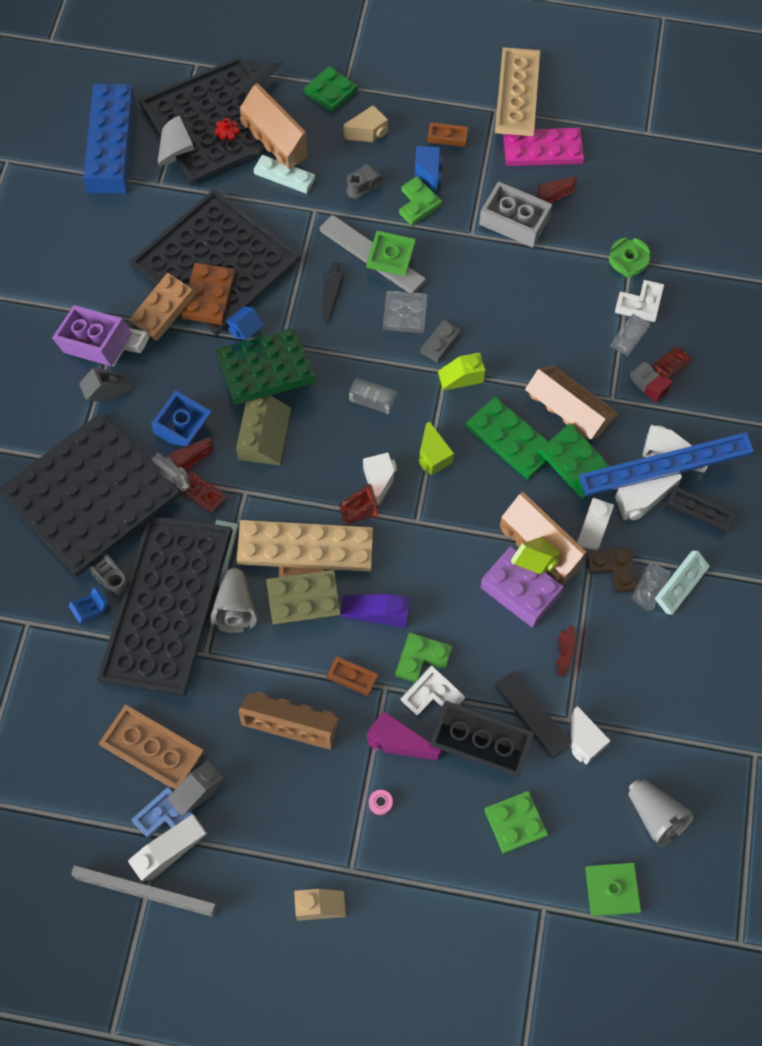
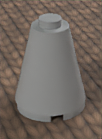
M231 568L222 575L211 614V624L219 626V630L222 632L240 633L244 632L245 627L250 626L251 629L255 626L257 615L245 574L237 568Z
M638 779L630 785L628 795L652 840L658 847L672 842L670 837L675 834L678 836L682 834L693 821V813L646 779Z

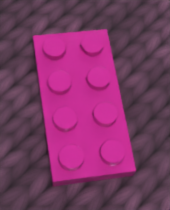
M580 128L534 129V136L503 134L506 166L583 164L584 155Z

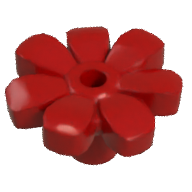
M229 118L223 119L222 122L218 121L216 123L215 135L220 136L222 140H226L227 137L230 141L234 140V134H239L240 131L238 123L236 121L230 123Z

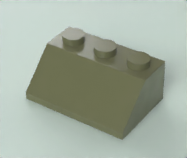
M270 395L246 402L236 447L238 460L280 466L291 407Z

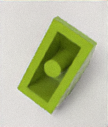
M475 353L459 356L440 369L438 375L443 391L483 383L485 368L481 354Z
M428 422L425 426L421 444L419 464L423 470H427L432 476L453 463L454 453L433 425Z
M539 537L522 543L511 562L517 566L543 574L547 571L551 572L556 568L559 563L557 559L561 552L545 539Z

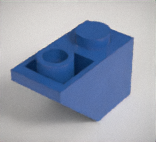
M416 146L415 175L432 191H437V184L442 183V172L438 171L443 166V156H439L440 147Z

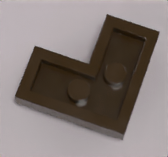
M631 548L587 551L589 574L611 573L614 593L637 591L638 586Z

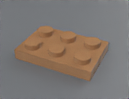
M167 273L131 316L129 321L140 330L147 332L151 338L158 341L196 293L193 289Z

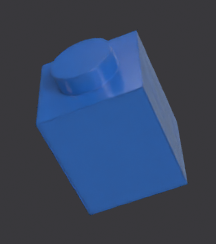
M246 306L226 320L230 333L235 338L247 340L264 326L255 309Z

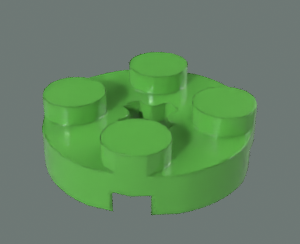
M622 238L613 244L609 262L616 271L630 278L642 273L648 267L650 250L639 239L626 240L627 238ZM626 254L629 256L631 254L634 255L633 259H628Z

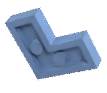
M168 787L131 819L147 839L165 823L173 828L192 815L189 812L182 817L167 801V798L173 793Z

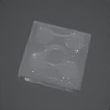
M386 291L383 330L424 333L427 294Z

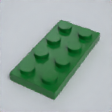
M493 397L466 422V427L527 480L548 462L538 452L548 441L496 397Z

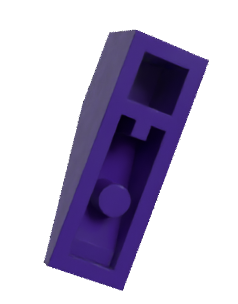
M391 594L344 595L340 617L406 628L411 598Z

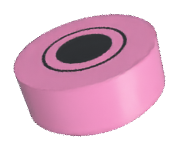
M377 790L371 794L369 807L373 813L385 815L392 808L393 799L389 792Z

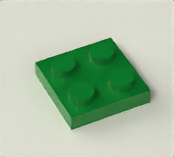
M328 66L304 88V93L333 113L358 88L354 82Z

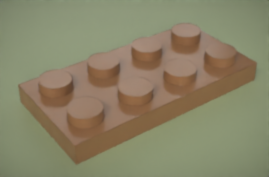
M126 704L99 742V745L173 790L194 770L204 754L203 749Z

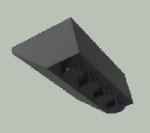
M444 699L429 745L519 777L535 732Z

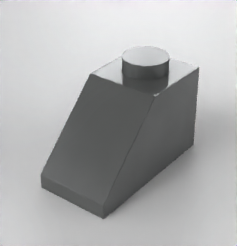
M92 368L79 383L88 401L105 402L133 389L126 372Z
M207 761L191 772L167 798V801L184 817L218 792L224 777Z

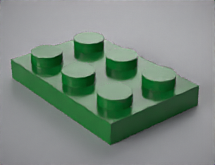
M571 423L538 451L581 499L585 495L579 475L610 467Z

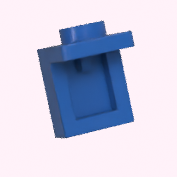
M97 586L92 589L90 595L71 601L69 607L79 624L103 616L108 606V599Z

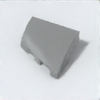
M180 116L170 120L162 129L158 156L159 166L176 161V155L194 150L192 141Z

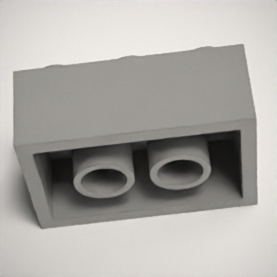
M498 181L481 209L479 225L533 248L550 219L552 204Z

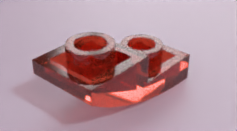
M193 471L177 488L192 501L211 513L226 497L210 482L207 484Z
M571 624L567 631L562 630L557 640L560 643L558 651L561 654L555 664L559 666L556 674L564 678L571 664L575 649V628Z

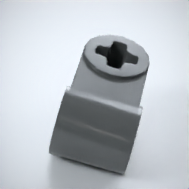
M365 164L362 168L347 176V184L349 185L346 190L347 195L353 199L361 198L368 192L377 189L383 183L384 177L372 164Z
M106 554L102 561L94 567H89V570L111 595L123 597L127 585L126 577L115 562ZM121 581L120 585L113 586L114 583Z

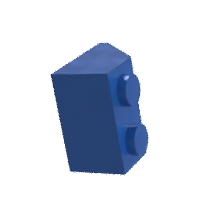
M175 390L152 421L153 434L170 444L189 446L212 414V411Z

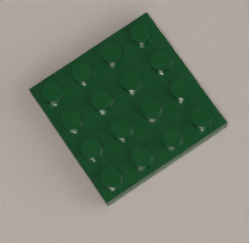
M295 328L286 329L271 335H264L252 340H245L241 343L224 346L215 350L235 405L317 382L316 374Z

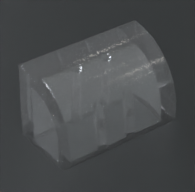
M357 377L349 390V401L389 414L398 392Z

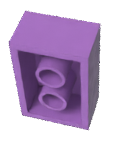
M73 305L52 338L63 353L112 366L133 333L123 318Z
M510 546L484 575L480 588L534 628L558 600L563 586L546 573L539 574L513 564L511 560L517 551Z

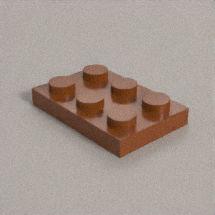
M195 263L188 287L193 289L196 295L182 310L181 318L222 325L235 277V269Z

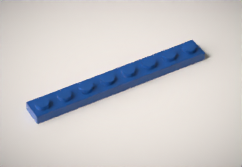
M745 432L579 475L584 495L587 497L749 456L754 451L748 434Z

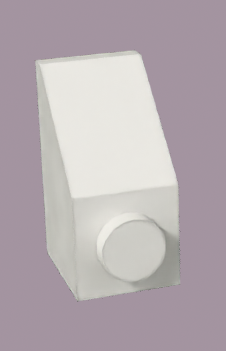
M389 453L363 459L364 473L375 506L381 503L394 481V472H397L395 460L390 459Z
M595 498L592 499L577 542L582 548L586 550L599 549L614 506L613 504Z
M577 706L571 715L570 748L574 757L587 765L608 746L610 740Z

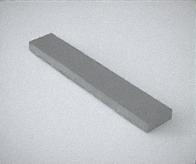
M331 215L320 226V232L367 263L373 242L334 215ZM409 267L406 276L376 270L412 296L425 283V278Z
M74 866L71 872L72 876L79 881L213 917L217 910L214 903L82 867Z

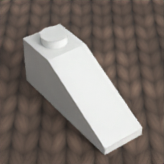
M651 425L646 437L642 457H650L692 445L672 430L666 429L663 426ZM708 466L694 470L705 473Z
M681 474L618 488L615 499L623 520H637L671 493L675 486L678 487L682 478Z
M192 814L147 844L128 862L141 881L154 880L207 835V832L195 815Z

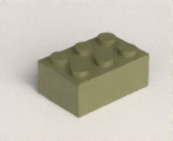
M334 570L266 579L272 625L340 616Z

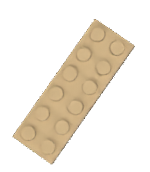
M503 47L495 133L534 136L540 50Z
M240 520L237 564L371 572L373 527Z

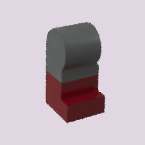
M646 362L641 363L630 373V377L635 385L655 403L669 392L672 385L670 379L667 377L663 378Z

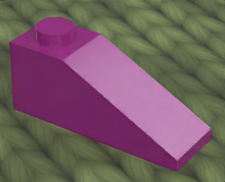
M384 711L367 732L368 744L377 751L381 749L385 753L438 760L440 758V749L430 746L427 740Z

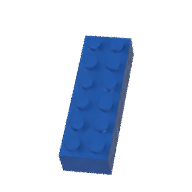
M93 84L83 176L87 193H127L135 106L133 88L130 84Z

